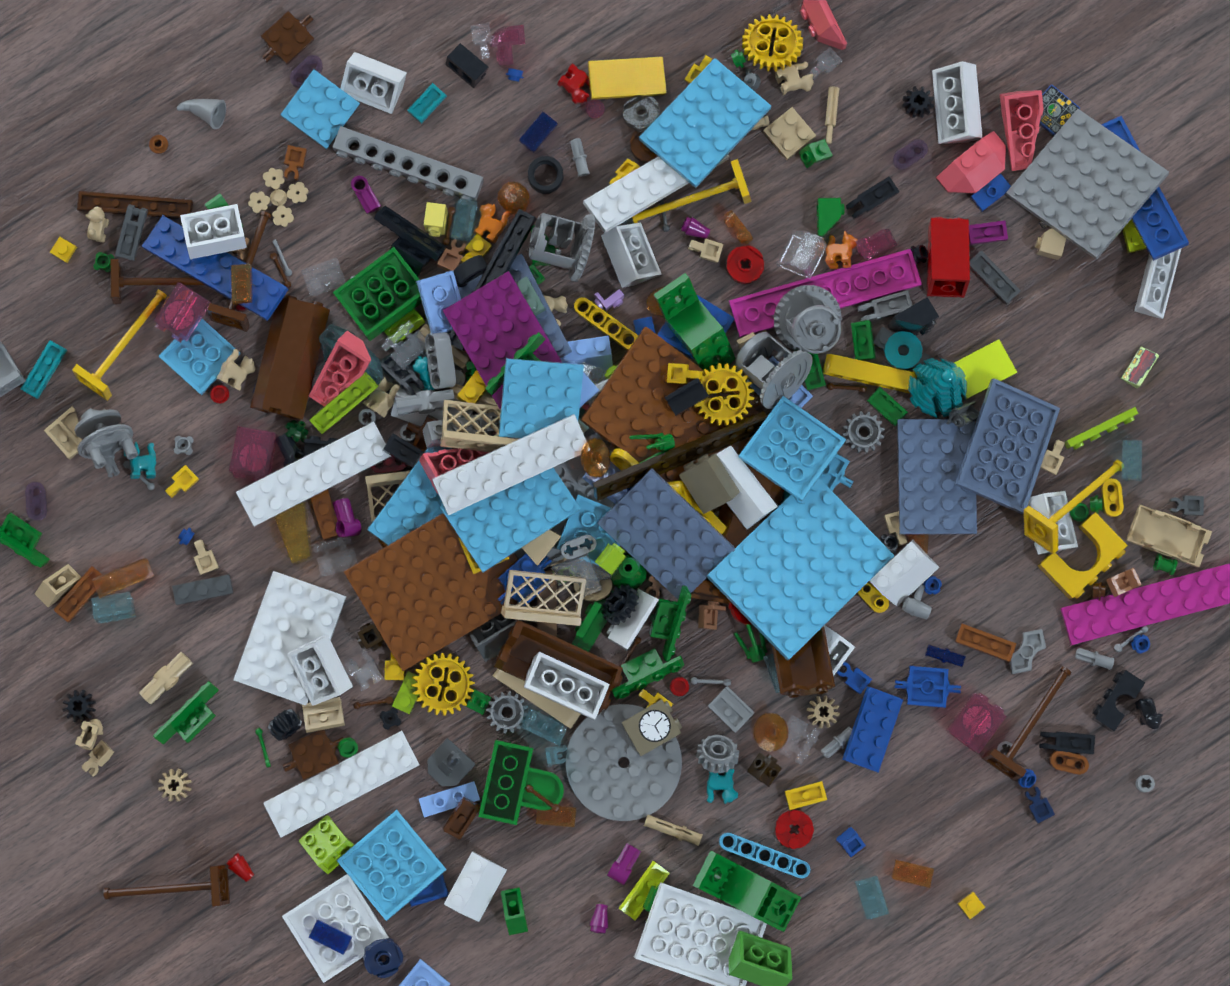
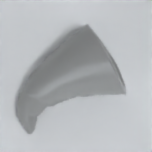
M218 99L187 100L180 103L176 108L178 111H190L213 129H219L222 126L226 115V103L224 100Z

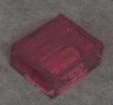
M177 282L153 319V322L156 323L155 327L159 330L171 332V337L181 343L182 340L187 342L211 302L182 283Z
M238 426L229 472L234 474L233 477L245 479V476L253 477V481H258L270 475L276 447L275 440L278 435L274 432Z
M980 692L979 694L973 693L945 730L976 754H980L1007 717L1003 714L1004 710L996 704L992 706L987 702L989 699Z

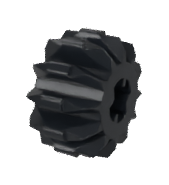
M914 86L912 91H906L907 96L902 98L905 102L902 107L908 108L906 111L907 115L912 112V118H915L917 114L920 118H923L924 114H930L929 109L934 107V104L931 103L934 101V97H928L931 93L930 90L923 92L924 87H921L918 91L917 87ZM918 99V102H922L921 105L914 103L915 100Z
M74 690V697L71 694H67V698L70 701H63V704L68 705V707L63 708V712L69 711L66 717L68 719L73 717V722H77L79 719L83 722L85 721V716L91 719L92 715L89 711H96L95 708H91V705L96 704V701H89L93 695L88 694L86 696L85 690H82L80 694L78 690ZM77 702L83 703L81 705V707L83 708L82 710H76V708L78 707L76 704Z
M288 709L275 716L270 721L268 729L278 741L286 740L300 729L302 721L294 710Z

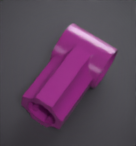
M355 176L351 181L353 192L356 194L366 214L373 213L381 205L367 179L363 176ZM359 181L365 183V187L362 190L355 188V184Z
M342 498L333 502L338 521L336 523L337 535L339 537L360 535L361 523L354 517L350 499Z
M626 843L617 861L615 860L607 876L624 885L641 851Z

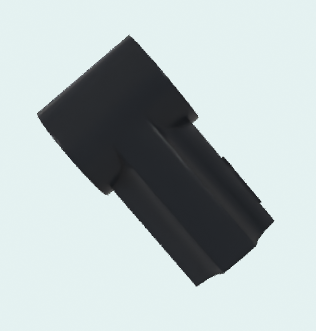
M286 433L276 438L275 441L285 458L283 462L284 467L307 456L303 450L298 449L292 436L287 437Z

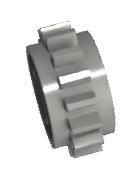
M860 411L859 416L852 414L853 420H846L849 425L843 426L846 433L842 436L847 437L845 444L850 443L851 450L856 448L857 453L864 450L866 454L869 448L874 451V445H881L879 439H884L881 432L885 428L880 427L882 421L876 420L877 415L872 417L870 412L863 415V412ZM860 428L868 430L867 437L860 436Z
M511 691L508 692L507 696L501 692V697L498 698L495 695V701H489L492 707L486 709V711L491 713L487 719L493 720L490 724L491 726L497 725L496 731L503 728L505 734L507 729L514 733L515 727L519 730L521 729L520 723L526 724L523 718L529 715L524 712L528 706L522 705L525 701L524 699L518 700L519 694L513 697ZM505 707H510L513 710V715L510 718H505L502 715V710Z
M722 735L708 736L705 740L702 739L701 744H698L696 758H699L698 763L702 764L703 768L710 772H728L730 768L734 769V765L738 763L739 750H737V744H734L732 739Z

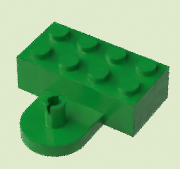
M495 740L478 817L517 825L521 806L538 810L552 809V807L533 793L527 792V785H531L536 792L551 803L559 804L564 794L562 781L552 772L530 768L534 748Z

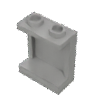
M0 341V397H2L26 380L5 345Z

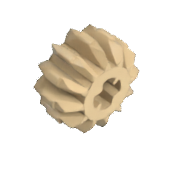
M817 696L816 701L818 704L810 701V705L814 708H807L808 712H813L807 718H815L812 725H816L819 721V728H823L824 722L826 727L829 728V720L832 723L837 722L832 716L840 715V713L834 712V709H838L839 706H831L835 700L831 699L827 703V696L823 697V702ZM820 707H821V709H823L824 707L827 709V710H826V713H827V716H826V717H825V715H823L822 717L819 715V714H820V711H819V708H820Z
M170 769V776L167 773H163L162 775L166 780L159 779L158 781L164 784L163 787L158 788L159 791L165 790L162 797L165 798L169 795V801H173L175 797L177 802L181 801V796L186 798L188 795L184 791H191L192 789L186 787V784L192 783L191 780L185 781L188 774L184 773L181 776V769H178L176 774L173 769ZM173 780H176L175 782H179V786L176 787V791H174L175 788H171V784H174Z

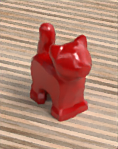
M572 63L565 76L563 75L557 85L559 87L562 86L572 95L573 103L587 102L589 94L580 88L584 84H587L590 88L589 76Z

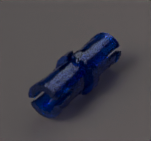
M928 644L925 656L941 660V663L948 662L963 667L965 655L950 652V649L947 648L944 650Z

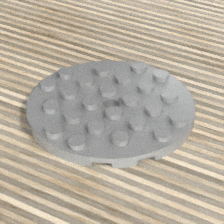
M629 704L608 706L607 710L603 709L599 715L597 714L595 720L589 717L584 719L570 739L566 752V772L569 784L580 802L601 817L616 821H631L644 818L660 809L670 799L678 785L682 769V756L677 738H672L640 757L621 723L644 710L645 708ZM621 757L629 759V766L627 768H621L618 765V760Z

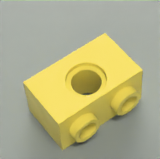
M430 202L426 204L424 227L426 233H429L430 236L440 237V234L445 235L448 216L445 204Z

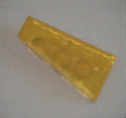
M306 501L274 516L290 560L294 565L312 559Z

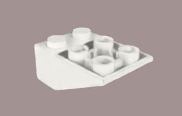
M824 625L834 676L855 646Z

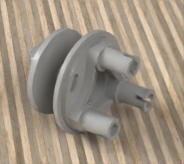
M90 408L82 414V420L74 429L77 437L84 438L77 448L79 455L92 459L96 469L105 467L108 477H113L112 473L114 476H117L120 471L114 461L116 452L123 449L127 459H134L138 456L132 439V428L125 424H119L121 415L117 410H95Z

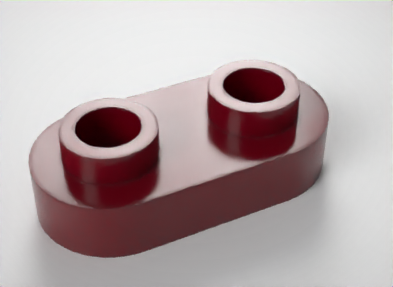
M391 456L382 461L384 463L382 468H378L376 464L371 469L377 474L403 471L408 466L403 463L396 465L397 459Z

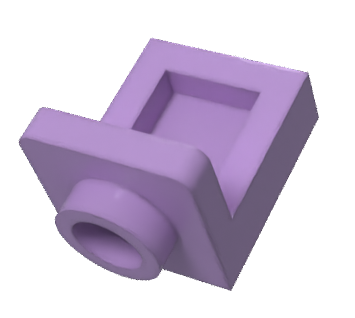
M619 289L604 300L596 292L594 294V302L599 308H603L607 312L612 307L616 309L623 303L624 294Z

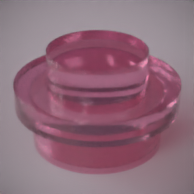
M594 99L587 103L586 113L589 117L600 118L604 114L605 107L600 100Z

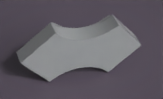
M1042 629L1022 633V644L1013 653L1009 663L1011 674L1032 670L1033 657L1038 651L1046 648Z

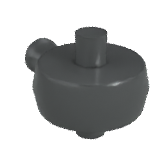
M747 69L745 71L747 75L743 82L755 91L760 86L761 79L757 74L752 73L751 69Z

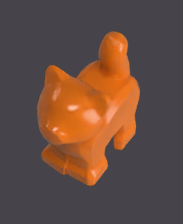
M495 204L481 205L479 209L481 218L474 233L482 237L484 232L487 231L490 233L486 236L488 241L496 244L498 237L504 231L510 212H504L501 220L492 218L496 211Z
M844 231L842 244H835V237L833 235L829 236L826 247V264L830 269H838L837 261L843 263V268H851L852 249L858 245V239Z

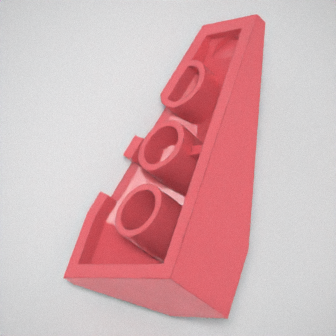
M1042 90L1000 94L1001 112L1011 171L1027 169L1032 163L1037 133H1039L1040 119L1044 110Z
M346 331L337 340L309 394L310 398L325 407L365 373L371 362V357L361 339Z

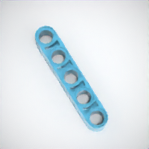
M723 833L719 838L721 848L797 878H806L810 873L809 864L803 860L732 833ZM726 836L733 838V844L730 847L723 845V838ZM744 843L751 845V851L748 854H743L741 851V846ZM762 850H767L770 854L766 861H762L759 858V853ZM780 857H786L788 860V864L784 868L778 866L777 862ZM799 864H804L806 867V871L802 875H798L796 872V867Z

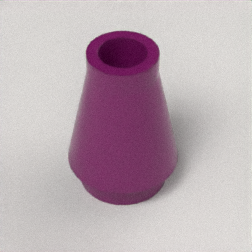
M686 217L681 227V231L684 234L707 239L710 233L709 228L693 217Z
M596 904V909L589 924L591 932L606 934V929H608L607 905Z

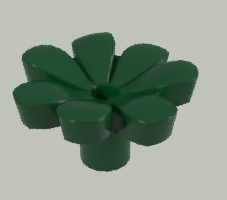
M295 420L288 422L285 425V428L288 429L286 436H293V440L296 442L299 439L304 442L309 433L304 428L306 426L305 422L299 421L297 423Z

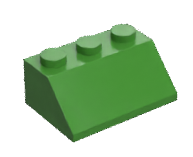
M739 931L729 957V975L761 986H787L792 980L791 948Z

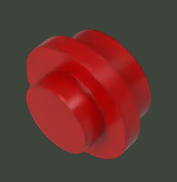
M216 385L210 391V397L215 403L222 404L229 399V390L224 385Z
M676 677L670 683V690L675 696H684L689 690V683L683 677Z

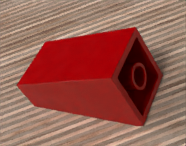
M943 217L931 218L928 226L927 296L964 298L970 282L969 219L959 217L954 219Z

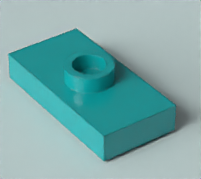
M432 83L407 111L422 124L443 102L447 95Z

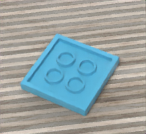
M313 69L280 116L327 150L337 136L340 126L343 127L360 103Z
M197 315L193 324L188 329L183 330L159 357L199 394L203 395L217 380L222 364L236 348Z
M577 494L575 501L581 509L568 517L556 549L560 550L562 544L566 541L586 534L591 535L596 540V548L592 552L581 555L578 558L596 564L595 560L608 543L610 545L615 543L620 546L617 541L597 524L611 508ZM586 538L584 539L585 543L579 545L580 548L586 546L589 549L593 541H589ZM567 545V549L564 552L572 555V551L578 548L577 546L570 547Z

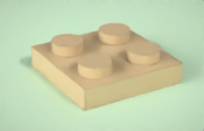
M793 107L763 130V133L786 160L816 137V134Z

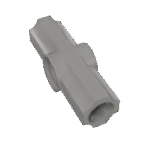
M453 389L437 392L426 390L417 392L415 395L395 398L398 415L416 412L428 414L434 412L435 409L443 408L444 400L455 401Z

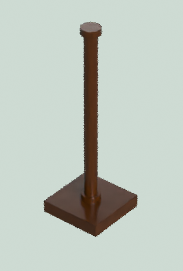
M266 211L260 212L261 218L244 262L252 266L267 221L272 216ZM231 300L228 308L209 303L207 311L211 321L248 332L250 324L247 315L235 311L237 307L236 302Z
M111 259V298L113 304H121V288H124V285H205L194 278H124V276H121L119 259Z
M1061 667L1060 674L1006 755L994 748L986 752L982 759L1013 781L1022 778L1026 770L1012 759L1066 677L1070 676L1072 672L1065 667Z
M228 865L210 866L211 882L110 889L108 887L104 888V899L120 896L211 890L212 906L230 904Z

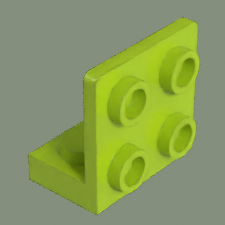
M328 815L299 839L300 844L317 866L327 874L339 865L337 860L354 846V843L341 832Z

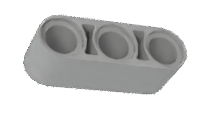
M446 332L427 334L425 337V347L431 385L434 389L452 388L456 384V374L450 336Z

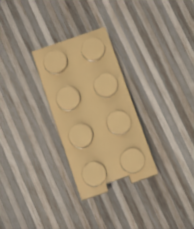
M1138 505L1126 541L1199 568L1204 556L1201 554L1203 544H1208L1212 531L1171 514Z

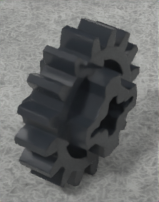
M621 584L620 588L616 586L615 591H611L610 596L605 598L606 602L602 604V607L605 608L601 611L604 614L603 618L612 625H619L620 622L625 623L626 618H631V612H635V606L639 604L636 601L639 598L638 592L628 584L626 586Z

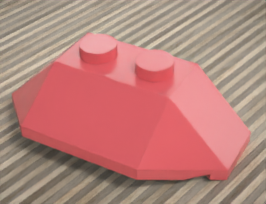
M803 0L800 13L802 18L807 20L810 25L808 29L811 36H815L816 40L840 50L846 49L847 42L827 1Z
M994 131L989 133L955 159L936 179L948 193H977L1005 170V143Z

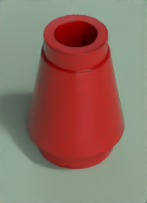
M236 853L226 863L229 866L228 869L245 882L255 875L244 856H240L239 853Z

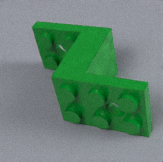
M686 273L654 294L668 327L690 352L697 366L710 372L709 366L713 365L717 369V364L720 363L723 368L726 363L730 365L736 359L723 327L698 299L691 280Z
M711 850L693 884L694 887L782 932L785 931L801 899L800 896Z

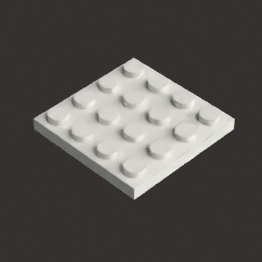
M348 874L282 916L323 983L363 958L364 949L367 945L379 939L389 938L359 888Z

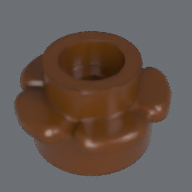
M1102 582L1094 583L1093 598H1097L1100 601L1101 597L1106 595V586H1103Z

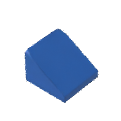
M852 827L836 838L850 857L866 846Z

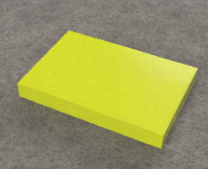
M999 339L954 362L966 375L964 377L967 381L966 400L988 389L991 379L1003 381L1017 373Z

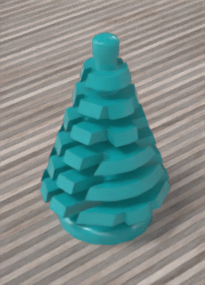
M929 358L923 361L925 365L919 363L913 369L917 375V380L912 378V376L909 377L908 391L912 396L909 399L914 407L919 406L923 413L937 418L935 412H940L943 417L949 416L952 407L959 408L963 405L961 393L966 399L967 381L964 378L966 375L953 362L939 358L941 361Z

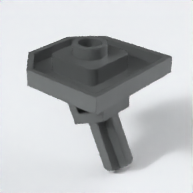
M447 738L428 758V774L441 786H457L476 764Z

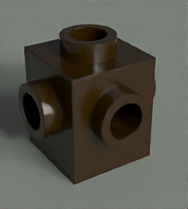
M369 622L360 627L361 631L357 632L359 635L357 641L362 649L365 647L368 651L370 649L376 651L383 646L382 643L385 641L374 623L370 624ZM370 634L376 636L374 641L369 640Z
M759 752L746 772L770 787L782 767L776 764L778 760L772 755L768 754L765 756Z

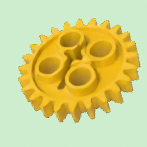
M770 14L768 19L761 16L760 22L754 19V25L749 23L748 29L744 30L742 37V49H744V55H748L747 60H753V66L760 64V69L766 66L767 71L773 67L774 71L777 72V67L779 66L784 70L785 64L791 67L792 61L797 62V57L801 56V50H803V37H801V31H797L798 25L792 26V20L785 22V16L780 20L777 14L774 19H772ZM776 29L773 54L769 56L772 33Z
M718 363L717 369L711 365L709 366L710 372L704 369L703 373L705 376L699 379L708 395L718 394L722 391L723 393L739 391V395H728L724 399L722 396L707 398L693 407H700L697 414L704 413L703 420L709 417L710 424L717 420V426H720L722 421L725 426H728L729 420L735 424L736 418L739 420L743 419L741 413L748 414L745 408L752 407L748 403V401L754 400V397L749 396L754 390L748 388L752 382L746 383L745 380L748 378V375L742 377L743 370L741 369L736 372L735 365L731 369H729L728 363L724 365V368ZM728 379H732L735 382L734 389L728 388ZM709 381H713L716 384L715 391L708 389ZM731 398L737 400L738 406L736 408L730 406L729 400ZM712 400L717 401L719 404L717 411L710 407Z
M440 653L439 658L436 654H433L432 661L426 657L427 664L420 662L419 665L422 669H415L418 676L412 677V679L416 680V683L411 686L417 688L412 694L419 695L416 702L423 701L421 708L428 706L427 712L429 713L434 709L435 715H438L440 710L443 716H446L447 710L451 715L454 714L453 708L461 711L459 705L466 706L467 704L464 700H471L468 692H474L473 689L469 688V685L475 684V682L469 681V678L474 676L473 674H467L470 667L464 668L465 661L458 663L459 657L456 656L452 659L451 653L446 658L444 653ZM434 667L440 670L438 678H434L431 674ZM447 667V668H448V672H447V674H446V676H445V680H444V672H445L444 670H445V668ZM453 671L459 675L457 682H452L450 679V674ZM444 680V683L447 684V687H443L441 701H438V696L440 695L442 686L439 685V682ZM430 686H433L436 690V694L433 697L427 694V689ZM449 690L455 695L452 701L446 699V693Z

